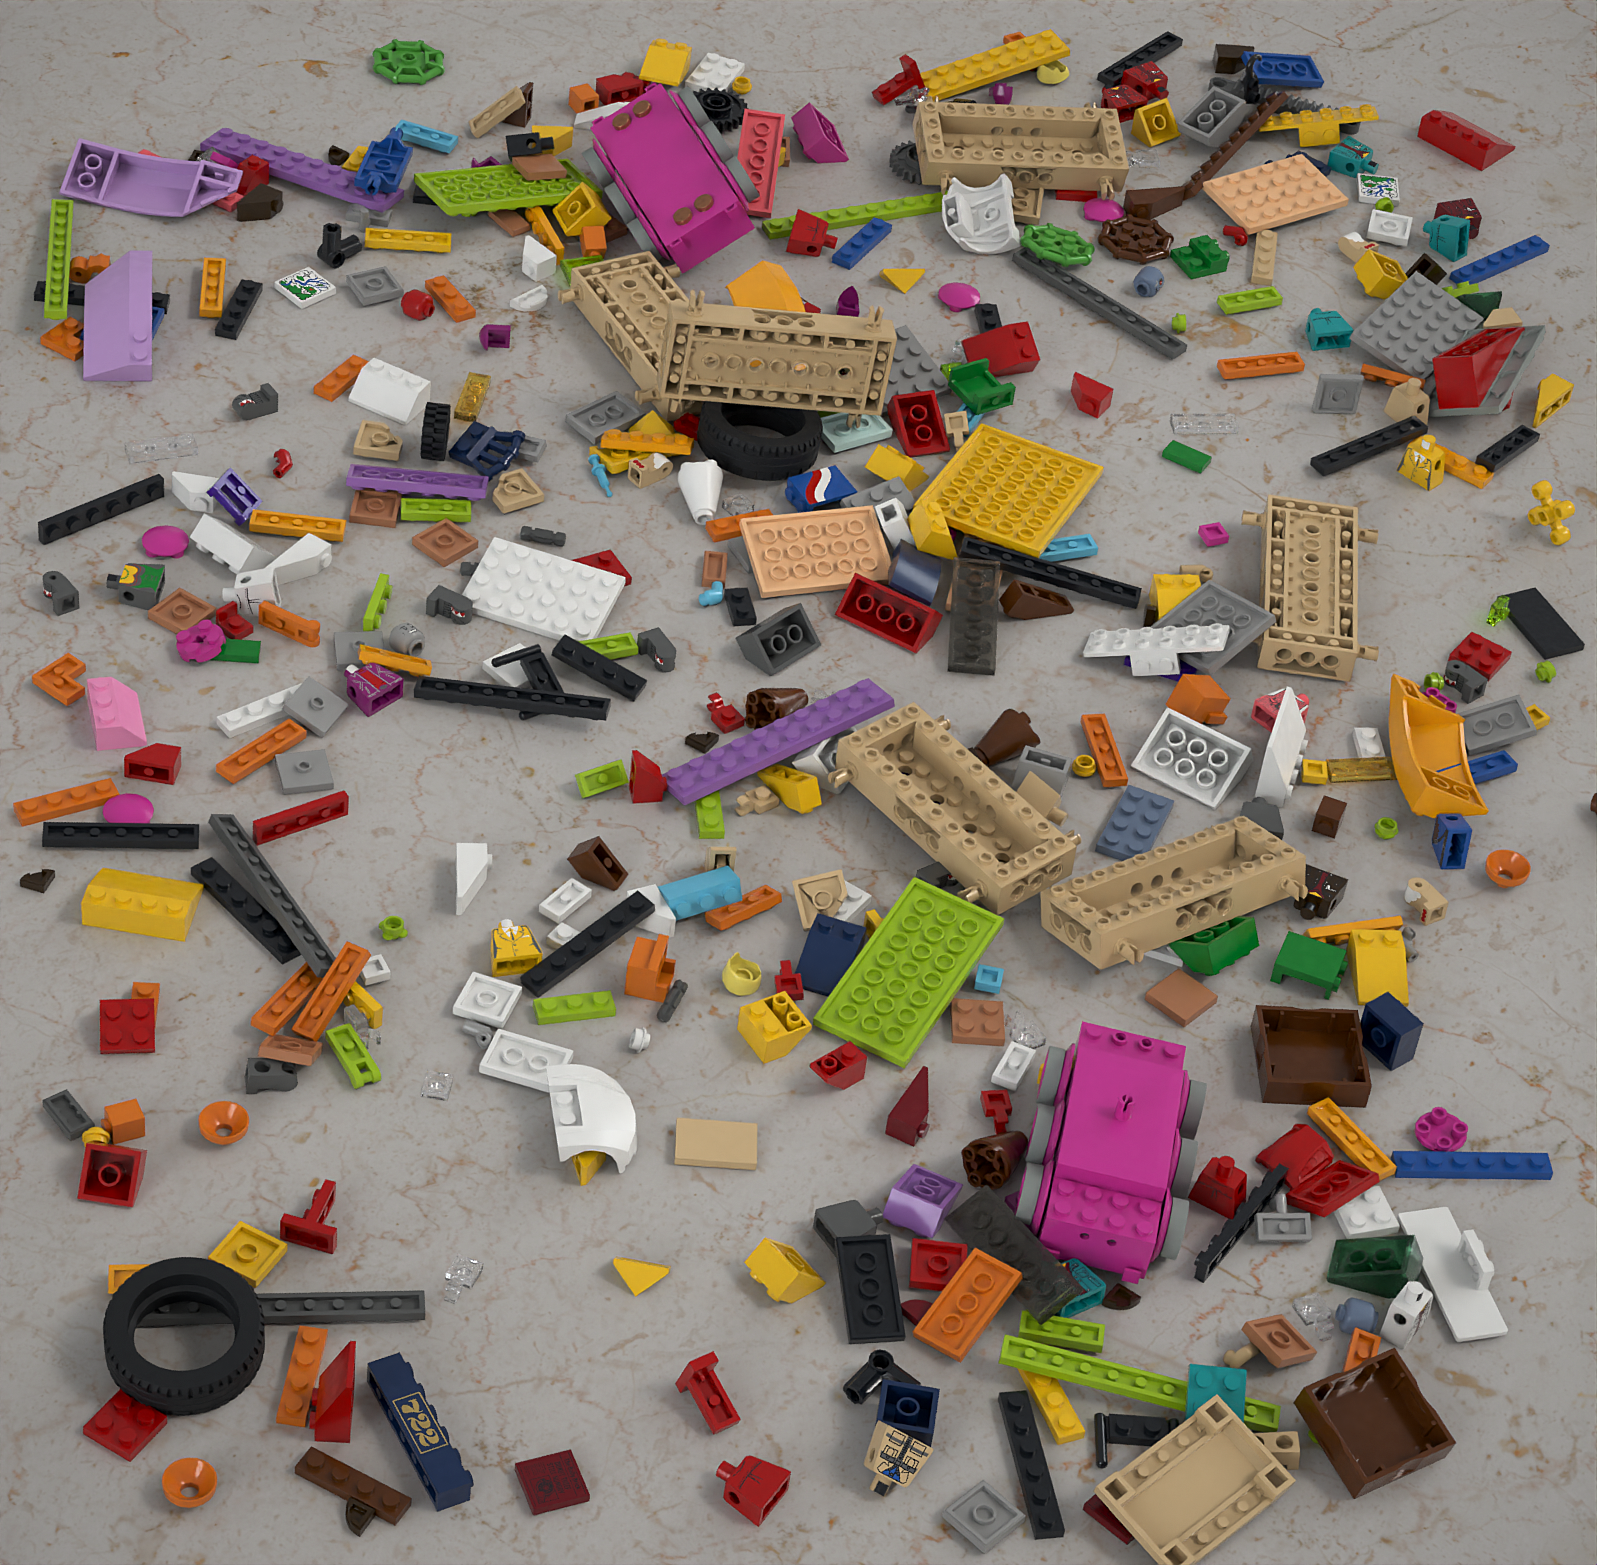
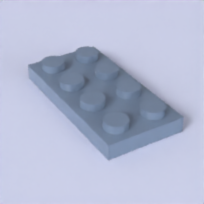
M1128 785L1096 844L1095 852L1124 861L1137 854L1151 851L1173 809L1174 800Z

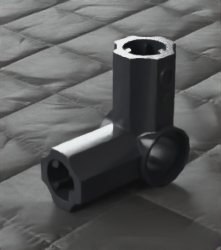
M327 223L323 225L322 244L317 250V257L332 268L337 269L343 265L346 258L362 251V244L354 234L341 240L342 227L337 223Z
M879 1349L873 1351L869 1356L868 1362L844 1384L843 1391L851 1402L862 1405L882 1386L883 1379L921 1385V1383L896 1365L893 1356L888 1351Z

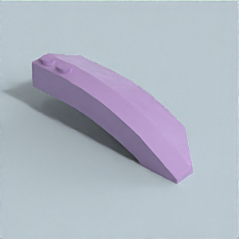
M79 138L59 194L127 212L155 216L184 217L236 192L243 171L205 160L187 161L134 153Z
M130 250L85 284L83 381H152V251Z

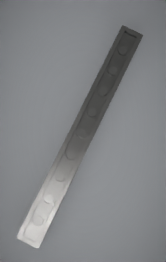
M1024 247L1013 254V262L1111 321L1116 326L1124 329L1134 337H1137L1150 347L1163 353L1166 357L1173 360L1186 352V343L1052 261L1038 259L1036 254L1028 247Z
M211 814L208 821L210 826L315 975L324 978L336 957L234 814Z
M424 1290L257 1294L264 1313V1323L425 1320ZM187 1301L168 1304L146 1315L138 1326L233 1323L224 1313L210 1305Z

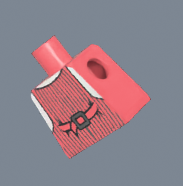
M1280 689L1257 698L1254 702L1251 718L1271 733L1286 689ZM1301 693L1295 696L1305 723L1309 699L1305 694Z

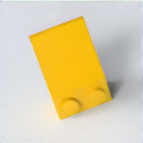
M660 38L653 40L649 45L639 79L678 87L689 71L692 47H688L687 44L682 42L668 43L667 40Z
M1153 574L1149 598L1151 605L1156 607L1155 623L1201 587L1199 575Z
M1351 929L1346 954L1358 1005H1365L1369 1001L1389 992L1402 1005L1408 1007L1406 951L1401 930Z

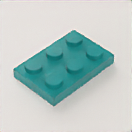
M1189 1364L1185 1421L1194 1415L1199 1407L1215 1395H1218L1244 1423L1247 1370Z

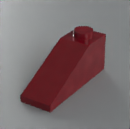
M923 1066L887 1119L885 1134L913 1147L919 1138H925L930 1124L927 1123L929 1113L928 1067Z

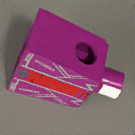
M369 663L361 669L355 665H349L344 672V676L347 678L348 697L367 717L372 716L403 697L404 679L376 663Z

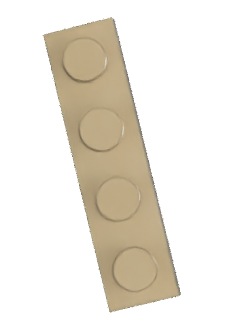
M1263 230L1256 233L1251 283L1272 285L1277 232Z

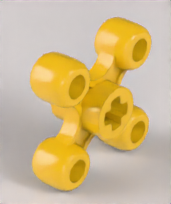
M1547 480L1535 483L1531 491L1533 496L1540 500L1541 506H1536L1528 511V520L1533 525H1550L1551 541L1555 545H1562L1570 540L1571 533L1566 526L1562 525L1561 520L1573 516L1575 507L1569 500L1561 502L1556 499L1553 501L1551 498L1553 489Z

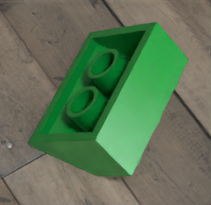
M1245 916L1234 917L1169 943V947L1193 972L1204 973L1206 976L1219 974L1221 969L1235 964L1237 959L1249 955L1250 951L1260 946L1254 917Z

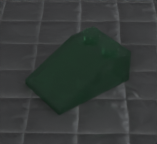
M1415 1235L1336 1240L1326 1279L1332 1284L1387 1299L1396 1298L1407 1282H1418L1423 1256Z

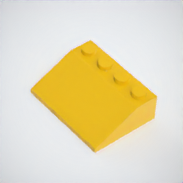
M102 867L88 884L81 902L82 925L185 942L204 890V884Z

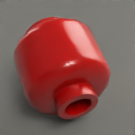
M413 289L406 292L402 297L401 307L406 316L421 321L431 317L434 313L435 306L433 305L431 295Z

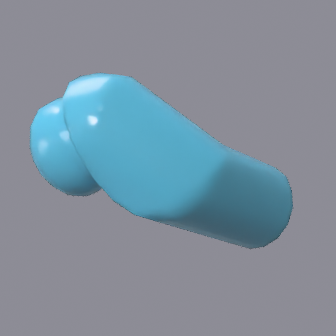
M719 581L713 582L711 590H707L699 595L700 604L702 606L719 604L723 598V584Z

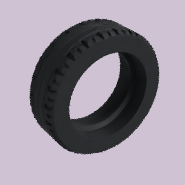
M704 401L698 425L697 442L704 455L709 460H715L717 466L727 472L754 480H787L789 477L803 474L814 465L818 456L823 424L816 410ZM752 425L764 427L786 437H759L745 433L733 426Z
M177 1257L152 1263L127 1278L109 1301L103 1321L104 1350L108 1370L115 1384L124 1393L134 1397L139 1403L151 1406L163 1414L177 1416L196 1415L220 1408V1406L226 1405L245 1391V1388L252 1383V1380L257 1375V1371L261 1367L265 1350L264 1313L261 1302L245 1278H242L239 1273L234 1272L233 1269L221 1263L196 1257ZM189 1301L210 1305L224 1313L233 1323L235 1337L230 1349L215 1362L194 1370L177 1371L158 1367L144 1359L137 1352L134 1343L135 1329L146 1315L160 1307L176 1302Z

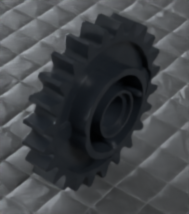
M709 87L707 91L700 89L699 92L693 91L709 120L714 123L717 129H720L722 132H724V129L732 131V127L738 129V126L742 125L744 109L748 108L747 103H744V99H739V94L733 95V91L727 93L726 89L719 91L718 88L711 90Z

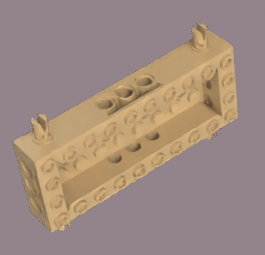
M932 96L927 97L926 102L918 101L912 125L922 185H941L943 195H945L946 188L949 190V187L952 185L951 180L954 177L966 186L986 187L998 180L1001 174H1005L1012 182V188L1101 191L1102 199L1105 200L1107 194L1109 201L1114 199V191L1122 192L1129 172V165L1117 109L1097 108L1095 102L1092 108L1089 102L1084 104V108L939 102L937 96L935 102H933Z
M646 251L572 268L570 289L559 290L557 294L558 300L562 301L561 304L572 301L576 304L642 390L635 391V399L639 401V405L652 402L666 421L676 420L687 412L692 415L700 414L704 401L687 399L684 413H680L679 404L676 412L673 413L670 410L672 398L660 397L657 384V373L670 300L689 302V299L672 279L680 277L679 267H676V264L662 267L652 253ZM710 356L705 359V362L714 363L717 358Z
M694 289L690 291L689 302L670 300L657 373V384L660 397L672 398L670 410L673 413L676 412L678 404L680 413H684L687 399L849 413L846 425L850 428L854 420L856 428L860 427L862 414L881 416L897 341L893 321L882 319L884 308L878 306L876 314L874 306H870L869 316L864 318L703 303L705 292L700 290L696 299ZM710 356L717 358L714 363L705 362V359ZM754 360L762 362L758 367L750 366V363ZM798 364L806 366L802 371H796L794 368ZM842 368L850 369L849 373L841 375L838 372Z
M1268 494L1263 513L1259 514L1243 510L1241 525L1261 527L1259 607L1274 614L1276 622L1252 641L1257 643L1258 646L1257 668L1350 682L1356 658L1377 661L1379 655V646H1363L1358 644V541L1377 544L1378 530L1360 528L1358 525V507Z
M912 702L838 740L835 763L836 771L828 774L830 784L835 782L834 788H837L849 781L935 861H939L966 888L963 891H959L957 897L970 903L979 900L993 914L999 915L1072 875L1077 845L1081 844L1080 835L1074 836L1075 830H1071L1065 835L1061 833L946 731L951 728V723L949 719L944 720L945 715H941L934 720L915 702ZM966 830H970V831H972V832H974V833H973V834H971L970 832L967 833ZM998 860H1004L1007 863L1004 864L1003 862H999Z
M1239 816L1231 821L1215 826L1211 825V828L1206 827L1203 831L1196 832L1191 836L1177 839L1167 845L1156 847L1151 851L1137 854L1127 860L1116 862L1111 866L1094 870L1087 875L1073 878L1071 881L1050 886L1049 889L1041 891V927L1100 970L1125 960L1134 965V960L1140 963L1143 960L1144 953L1218 925L1234 917L1241 916L1290 896L1294 897L1297 901H1299V897L1304 899L1308 893V889L1305 886L1306 856L1247 817Z

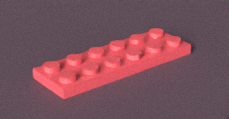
M744 109L737 159L760 195L750 203L748 202L749 211L745 210L747 215L771 218L785 114Z

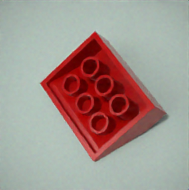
M1432 110L1422 116L1417 135L1420 139L1480 171H1483L1511 153L1516 147L1452 112Z

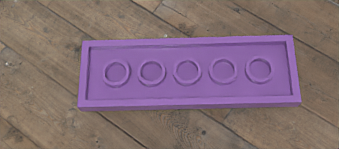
M351 464L346 478V486H351L355 490L375 488V491L378 492L397 490L400 494L419 492L423 496L440 494L450 499L462 496L472 501H479L481 498L485 499L489 477Z

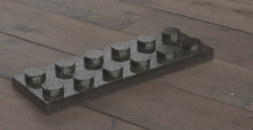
M957 557L953 559L947 672L995 676L1000 561Z
M987 1184L944 1218L951 1229L972 1251L974 1248H977L1022 1272V1280L1011 1294L1040 1326L1084 1291L1079 1282Z

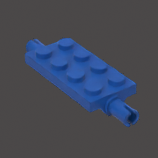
M393 127L390 130V134L381 142L371 141L355 176L354 186L365 189V192L369 195L371 191H373L372 195H376L378 190L384 193L397 192L413 155V147L404 146L401 141L403 137L401 128L395 131L396 127Z

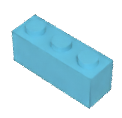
M729 866L658 886L676 921L742 901L740 878Z

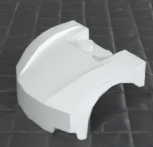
M1001 174L994 183L980 188L968 187L955 177L952 178V185L949 187L947 195H943L942 217L946 230L962 249L987 255L1003 253L1020 247L1019 230L1014 223L1011 202L1014 194L1012 182L1005 174Z
M577 1064L546 1066L560 1162L566 1161L571 1156L584 1151H600L612 1156L617 1163L619 1173H623L625 1166L630 1163L632 1156L636 1155L637 1151L636 1114L630 1097L616 1080L593 1067Z

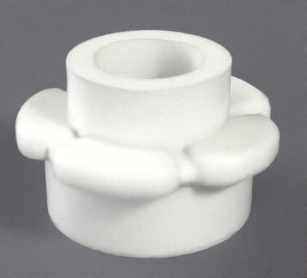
M644 1027L642 1029L634 1028L630 1037L629 1048L637 1050V1053H640L642 1049H647L649 1045L650 1034L647 1033Z

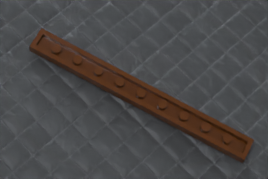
M1285 91L1278 94L1273 92L1266 97L1267 101L1257 106V111L1247 117L1248 121L1238 126L1239 130L1232 133L1228 137L1229 140L1219 146L1220 150L1214 152L1210 156V160L1200 166L1201 170L1191 175V180L1182 185L1185 187L1183 201L1194 197L1204 187L1203 182L1209 181L1288 98Z

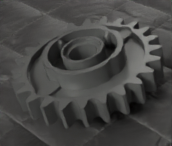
M909 140L908 144L902 142L901 146L896 145L895 149H892V153H890L889 167L892 168V172H897V177L903 176L902 180L909 179L910 183L916 181L920 185L922 179L916 143Z

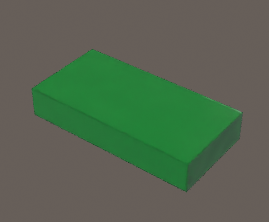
M1172 440L1162 453L1163 458L1200 474L1207 468L1212 459L1211 456L1175 440Z
M226 639V643L221 645L222 651L210 660L259 663L261 641Z

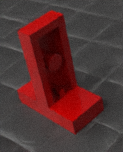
M906 54L899 58L904 71L896 74L894 78L872 91L874 99L883 105L908 89H911L920 97L926 94L927 90L917 63Z
M325 1179L321 1189L315 1190L312 1207L305 1210L303 1218L286 1213L283 1214L280 1220V1240L329 1254L334 1253L337 1247V1228L325 1225L324 1222L335 1202L336 1182Z
M714 1351L688 1362L675 1383L680 1393L687 1390L690 1391L713 1435L738 1424L741 1420L713 1370L719 1362Z

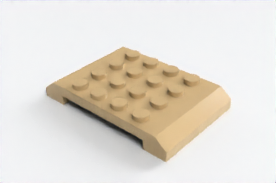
M1215 1395L1199 1407L1194 1415L1119 1472L1115 1471L1098 1484L1093 1492L1159 1565H1195L1278 1500L1293 1486L1296 1480L1218 1395Z

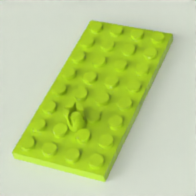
M557 159L567 170L566 178L527 181L512 164L414 173V182L449 216L461 214L464 217H470V215L474 217L480 211L497 212L499 209L516 210L518 207L555 206L565 199L581 182L595 191L601 199L603 191L569 159Z
M914 877L813 1018V1025L848 1042L851 1041L854 1045L905 1069L1004 925V918Z

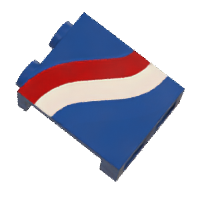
M836 465L789 477L787 488L785 489L787 500L791 501L798 513L811 512L813 507L830 502H841V499L858 492Z

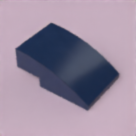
M901 539L892 554L893 562L888 569L889 586L930 607L938 586L942 561L929 553L918 551L916 546Z

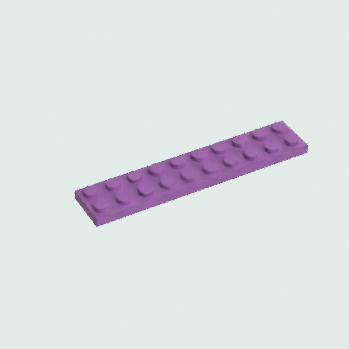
M222 128L200 143V151L213 153L214 151L238 164L253 154L269 162V174L351 203L363 205L365 208L381 213L404 198V190L400 188L397 189L396 193H384L378 190L376 195H372L373 191L369 195L365 192V189L354 186L357 172L324 163L320 159H313L302 153L289 151L285 147L275 146L264 140L251 138L247 134L234 132L230 128Z
M869 678L861 680L784 718L777 719L767 726L756 729L752 733L734 739L720 748H715L705 755L694 758L677 768L670 769L662 774V777L667 779V790L685 806L895 707L894 698Z

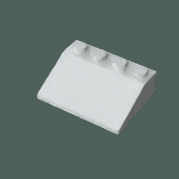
M1288 686L1267 745L1255 797L1264 798L1266 804L1276 805L1280 808L1283 807L1285 799L1290 800L1294 786L1290 785V783L1295 785L1298 770H1295V768L1300 769L1303 755H1300V753L1305 754L1308 740L1304 739L1306 728L1292 688Z
M1167 707L1131 764V768L1216 810L1242 780L1253 762L1251 748Z

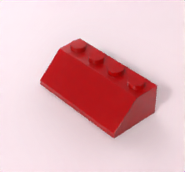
M858 573L854 574L835 612L836 616L916 654L933 637L943 617L938 611Z

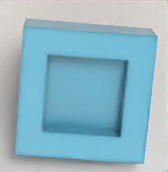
M979 964L974 989L999 994L1004 969Z

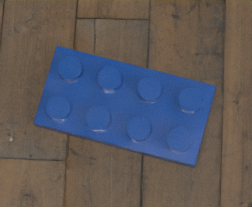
M1244 51L1241 56L1245 66L1254 54L1262 56V60L1259 61L1257 59L1253 65V72L1257 75L1260 85L1321 88L1324 84V80L1311 56Z

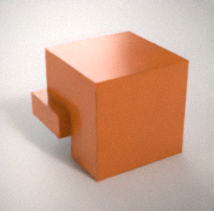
M1183 674L1167 700L1166 705L1168 708L1200 724L1204 721L1206 724H1224L1228 717L1223 711L1231 698L1210 675Z
M659 934L657 941L642 937L636 938L627 964L625 995L661 1003L664 1002L670 990L676 960L666 958L669 941L668 935Z

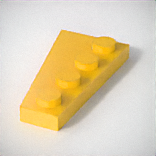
M675 433V434H669V435H666V436H673V437H675L676 435H680V434H679V433ZM597 446L589 447V455L597 454L600 458L598 463L604 464L611 474H619L624 470H628L629 460L638 458L641 461L655 453L612 448L598 449ZM661 453V454L664 455L666 458H667V457H671V456H678V455H680V454Z

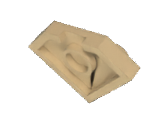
M362 420L353 447V454L399 461L403 440L398 435L394 436L385 423Z
M520 468L501 475L499 484L493 492L492 501L504 514L544 502V493L527 473Z
M842 869L792 881L804 931L811 929L817 913L834 918L848 896Z

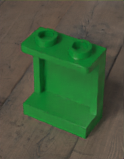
M987 358L950 369L948 386L975 415L1013 405L1016 387L1011 382L1001 385L988 371L989 360Z
M1288 931L1275 961L1270 981L1280 984L1285 974L1325 988L1324 999L1329 1000L1332 991L1337 993L1342 979L1339 978V975L1344 976L1348 962L1344 961L1347 950Z

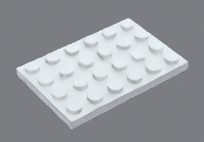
M494 537L462 595L468 597L473 602L472 614L559 641L564 634L576 641L597 638L625 585L626 577Z

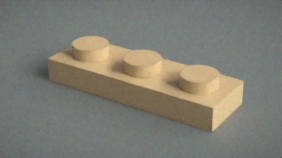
M515 86L469 121L472 134L477 139L526 103L521 89Z

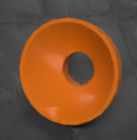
M1496 850L1488 855L1485 871L1489 878L1498 886L1508 888L1525 883L1530 875L1531 866L1528 860L1512 850ZM1500 874L1508 875V876L1511 878V880H1510V879L1502 878V877H1500V876H1498V875H1500Z
M231 1101L214 1102L201 1111L198 1119L201 1134L210 1142L228 1145L237 1142L245 1136L249 1127V1115L237 1103ZM226 1128L232 1133L228 1136H220L216 1131Z
M179 1459L170 1464L163 1473L162 1487L164 1494L170 1502L177 1506L191 1508L203 1505L213 1497L216 1491V1471L208 1462L202 1459ZM186 1487H193L198 1490V1494L194 1497H185L181 1494V1491Z

